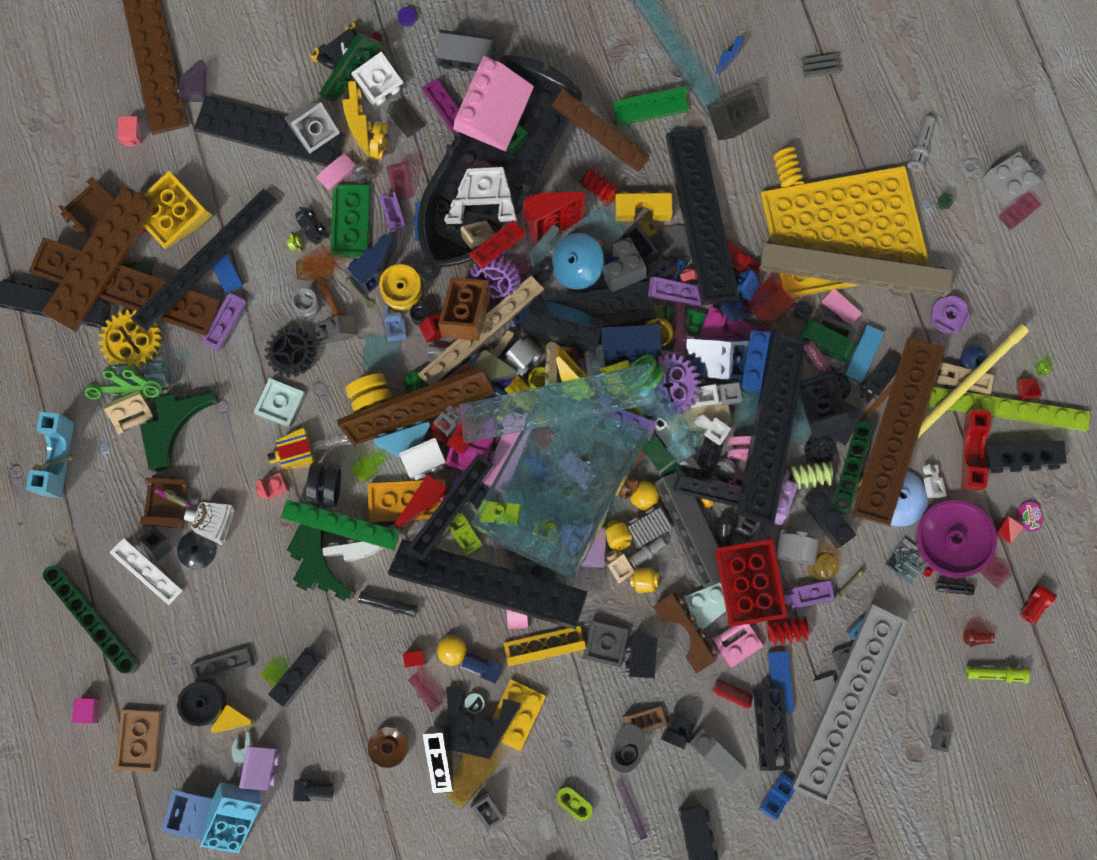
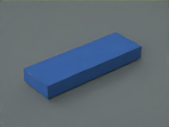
M788 651L767 653L771 688L784 689L785 711L793 712L794 705ZM772 692V703L775 705L778 701L777 692Z

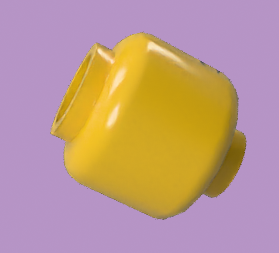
M615 520L607 524L605 536L610 548L617 551L627 548L631 544L632 534L626 523Z
M653 567L637 568L634 571V575L630 576L631 587H635L638 593L655 592L656 588L660 586L659 572H656Z

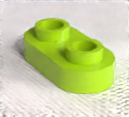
M563 787L558 791L556 796L558 804L579 821H586L591 817L592 806L570 787ZM565 793H568L570 795V799L568 801L563 800V795ZM579 807H585L586 812L580 814L578 812Z

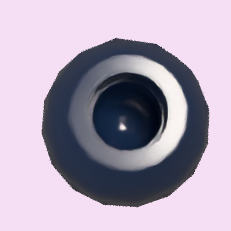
M971 344L962 350L960 360L965 368L975 370L988 356L986 350L981 345Z

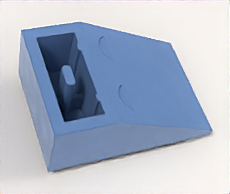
M180 788L174 789L161 831L201 839L213 797Z

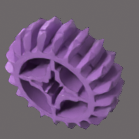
M503 255L493 260L483 270L474 262L470 270L469 279L488 280L491 292L490 297L494 301L497 298L502 301L508 295H513V291H517L521 275H519L520 269L516 268V263H511V258L508 260L504 259Z

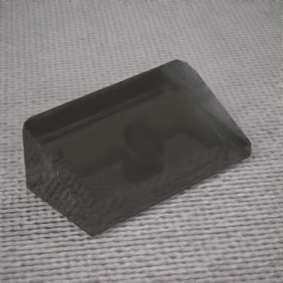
M405 98L390 102L387 113L407 138L425 127L426 124Z

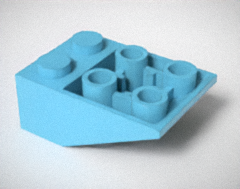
M220 782L211 802L200 847L239 853L261 806L259 790L239 788L238 785Z

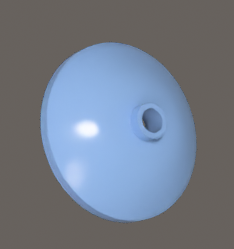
M907 471L901 491L906 497L905 499L899 497L891 523L893 526L902 527L917 522L924 515L928 507L929 498L927 497L925 484L916 474Z

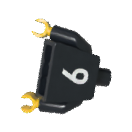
M351 22V28L345 25L346 31L323 47L321 50L322 54L318 48H314L317 54L311 55L309 53L311 59L334 70L357 33L361 34L356 29L355 22Z

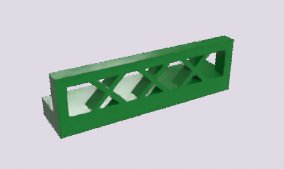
M686 86L615 100L613 113L617 127L688 112L685 98L687 93Z

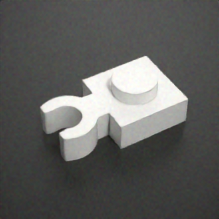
M928 464L923 466L924 474L927 476L924 479L927 497L943 498L947 496L943 478L938 476V465L931 466Z

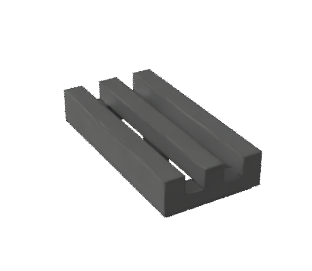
M838 53L801 60L804 78L841 72ZM835 66V68L822 69L810 72L807 71L810 69H820L824 67Z

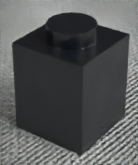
M153 527L139 538L144 550L156 562L172 550L167 538L156 527Z

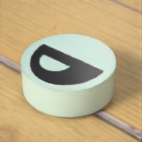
M470 694L465 699V708L470 713H479L485 706V701L479 694Z

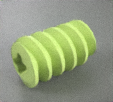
M830 461L828 464L821 462L820 466L818 463H814L813 466L806 464L805 468L803 465H798L797 469L795 466H791V480L799 484L798 490L801 489V484L803 483L806 489L809 487V483H812L814 488L817 482L820 483L821 487L824 486V481H827L829 486L832 484L833 469Z

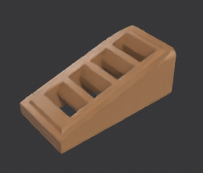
M662 705L622 717L624 726L632 725L631 719H633L634 725L639 727L642 732L668 725ZM655 711L659 720L657 724L653 715ZM645 714H648L651 726H649ZM639 716H640V718H641V721H642V724H643V727H644V728H641V726H640V723H639V720H638V717H639Z

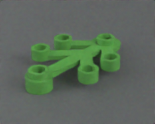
M107 366L104 368L103 377L119 385H100L98 382H91L86 386L85 395L90 399H98L101 393L123 392L120 396H114L112 400L114 401L140 390L146 400L148 397L158 396L162 391V385L156 380H146L135 373L134 367L125 366L122 372L123 377L138 383L132 384L117 375L115 368Z

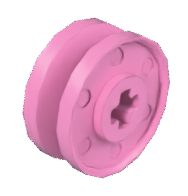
M751 436L729 438L727 445L736 449L728 451L727 457L734 460L747 461Z

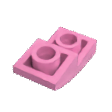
M344 153L328 165L316 178L331 192L342 179L346 180L353 173L352 169L356 164Z

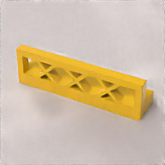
M577 626L576 630L568 628L504 643L508 666L586 649L581 626ZM577 631L580 642L571 644L565 640L570 632ZM556 636L562 641L558 647L552 648L546 644L548 639ZM546 638L545 642H542L539 639ZM534 640L543 644L539 651L536 652L527 649L529 643ZM527 642L525 647L521 645V643ZM517 644L523 648L520 655L510 656L509 646Z

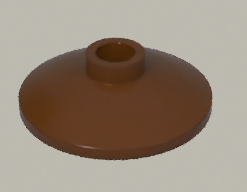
M384 727L378 729L369 739V757L380 767H395L407 755L408 743L406 737L396 728ZM387 743L392 745L391 751L385 749Z

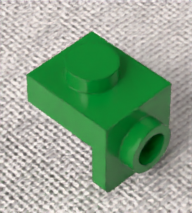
M419 372L407 374L404 379L405 393L428 386L419 377Z

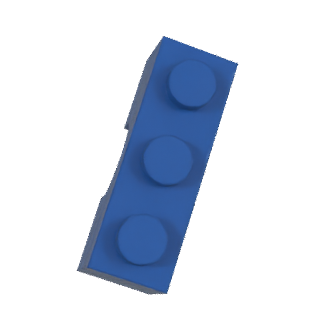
M751 331L742 388L745 392L760 394L771 340V333Z

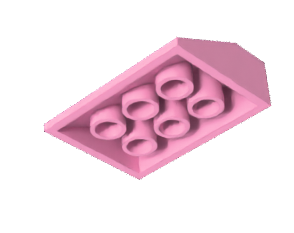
M483 56L456 115L453 129L506 151L534 86L502 63Z

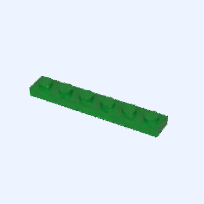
M288 499L281 515L282 519L392 551H395L400 531Z

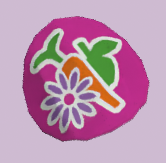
M1026 502L1017 509L1016 521L1024 526V530L1036 532L1043 523L1042 510L1038 504Z

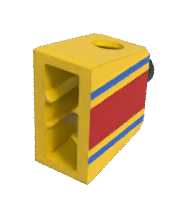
M304 428L276 440L277 450L267 453L270 464L281 462L284 469L310 467L311 463L315 462L309 437Z

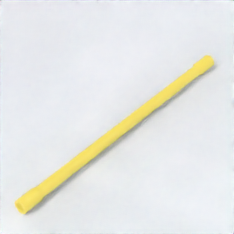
M1020 324L1010 333L1000 346L924 418L918 438L1014 344H1017L1029 332L1026 326ZM863 477L859 480V486H861Z

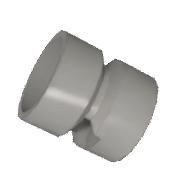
M300 288L294 292L292 304L297 313L303 318L315 317L320 311V303L315 293L308 288Z

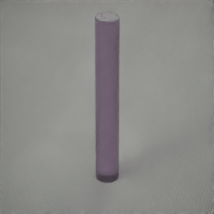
M621 780L616 785L639 838L643 840L648 836L625 783Z

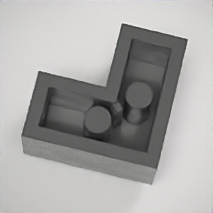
M628 237L612 244L613 257L616 261L603 266L604 279L611 292L645 279L646 265L631 238Z

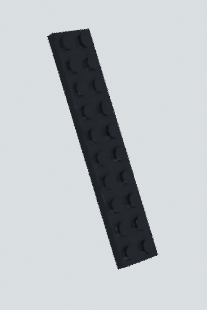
M702 130L667 132L665 138L701 305L721 304L729 301L738 302L740 299L703 132Z
M777 329L771 333L765 372L736 513L738 516L769 526L775 524L808 347V341Z
M402 539L388 570L389 576L575 630L588 596V591L436 548L424 563L407 550L412 541Z

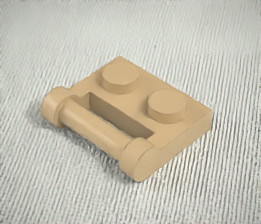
M140 390L103 405L104 411L115 426L118 434H122L126 429L147 420L155 419L151 408ZM138 412H145V414L137 416L126 422H120V420L127 418L131 415H134Z

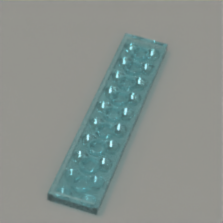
M650 363L460 404L463 440L465 443L657 403Z

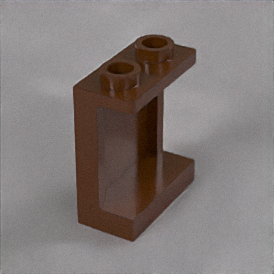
M93 177L86 181L89 186L66 207L59 206L63 211L60 215L67 222L72 220L75 224L73 228L80 235L84 233L88 238L93 234L114 201V198Z
M152 475V478H145L148 486L145 513L140 518V524L150 527L184 528L186 508L155 493L157 487L171 490L176 495L187 500L189 483L183 480L181 476H171V479H164L162 475Z

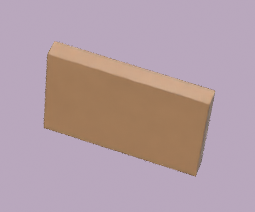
M121 709L114 770L156 772L163 711Z

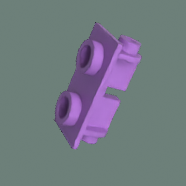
M396 192L389 195L387 193L380 194L379 201L385 211L387 227L390 228L391 233H394L406 226Z

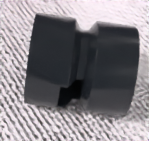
M671 713L667 722L669 727L664 729L661 740L685 750L689 740L687 734H691L695 723Z

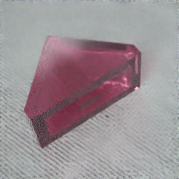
M405 162L386 166L392 192H396L398 200L413 198Z

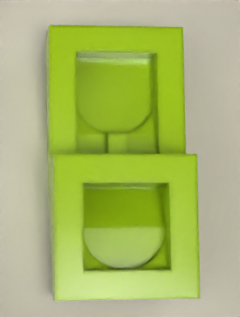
M461 513L451 526L450 531L467 556L483 545L463 513Z

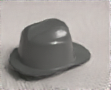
M625 725L616 735L610 760L613 768L620 773L631 772L642 761L645 738L641 729L636 725Z

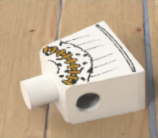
M201 502L197 511L186 510L184 520L193 522L191 528L195 533L223 545L235 510L232 505Z

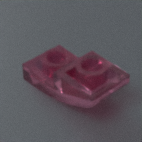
M993 556L990 563L980 573L998 589L1011 577V573L997 562V558Z

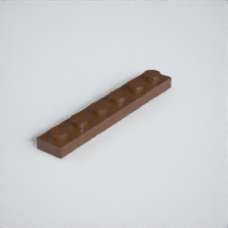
M561 89L551 104L552 107L636 172L641 170L649 155L566 90Z

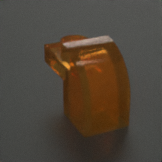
M324 252L319 257L303 256L297 260V280L316 281L320 278H325V280L331 278L335 267L332 252Z

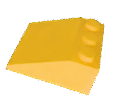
M168 171L143 194V196L158 204L145 228L165 250L199 229L213 216L171 171Z

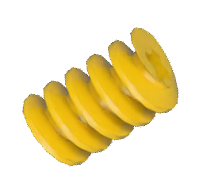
M795 147L782 149L773 157L774 161H776L775 166L778 168L777 173L780 175L779 181L782 182L781 188L804 184V182L798 181L803 178V175H797L801 168H795L799 161H793L797 158V154H791L796 150Z

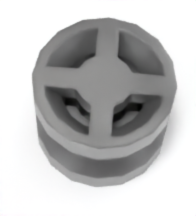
M361 162L352 169L353 174L358 177L357 181L359 184H366L375 177L374 172L369 169L370 165L368 162Z

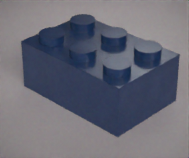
M660 325L601 328L602 352L604 360H608V362H618L619 359L636 361L641 356L647 354L652 355L657 360L658 356L661 355Z

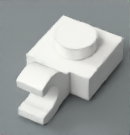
M702 414L694 421L696 425L706 429L703 435L718 445L722 444L731 430L730 427L717 418H713L710 421Z

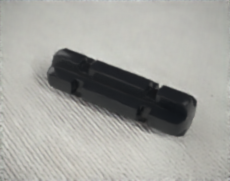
M937 581L935 585L937 592L946 591V593L965 595L975 594V586L972 584L964 585L963 583Z

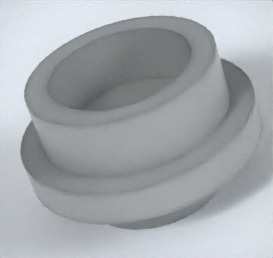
M723 458L716 465L722 475H733L735 472V464L729 459Z

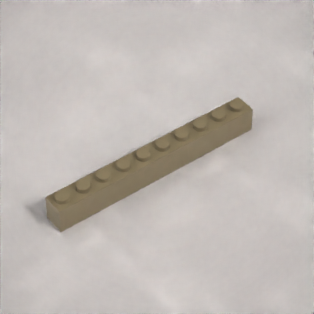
M776 242L763 244L758 268L760 271L946 297L950 293L952 270H947L946 267L942 266L933 268L928 267L926 264L912 265L907 261L892 262L887 258L871 259L867 255L857 257L851 253L837 254L831 250L816 251L811 247L802 249L791 244L785 246L778 245Z

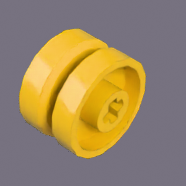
M403 264L392 265L381 275L379 282L381 295L385 303L393 310L402 312L410 310L414 304L419 303L422 299L423 289L420 277L415 269Z
M384 374L367 375L351 382L345 387L348 398L353 400L351 407L354 413L393 399L390 389H385L388 383Z

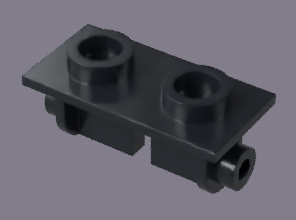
M300 206L299 209L301 211L295 214V219L303 230L309 226L305 234L311 243L317 245L321 242V238L328 239L329 236L326 234V228L315 218V212L311 208Z
M705 436L697 465L715 470L723 442L721 445H718Z

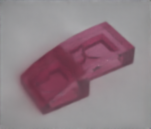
M1028 192L1003 212L999 218L1010 230H1013L1037 210L1041 204Z

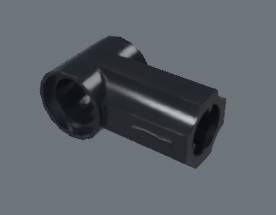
M302 779L294 780L293 801L333 800L334 783L312 782V780Z

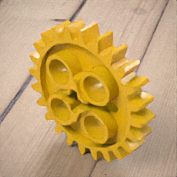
M126 310L125 315L119 311L118 318L112 315V322L106 320L108 327H101L105 333L99 334L103 340L99 341L98 344L104 347L99 350L105 353L103 358L109 359L108 363L111 365L115 364L117 369L121 366L122 369L125 366H132L134 368L137 366L139 369H142V363L149 366L148 359L155 360L152 356L153 353L159 354L156 347H162L157 342L162 339L158 335L161 330L155 328L158 325L157 323L147 332L138 325L135 330L130 331V327L135 324L131 317L137 311H133L131 314L129 310ZM121 327L124 328L125 332L131 337L133 343L138 347V349L140 350L139 354L136 352L135 348L129 343L128 338L121 331ZM117 335H121L120 340L114 342V338ZM143 339H147V343L140 346V342ZM127 350H131V354L124 357V353Z

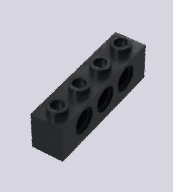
M1064 440L987 445L984 450L985 465L988 471H991V474L1003 473V470H1010L1011 473L1021 472L1022 469L1029 468V471H1039L1042 467H1048V470L1061 469L1060 466L1067 463ZM1041 452L1045 454L1046 461L1041 459ZM1021 454L1026 455L1027 462L1022 460ZM1002 455L1007 456L1008 463L1002 460Z

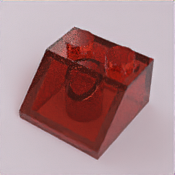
M772 275L758 287L751 300H744L753 314L768 329L797 304Z

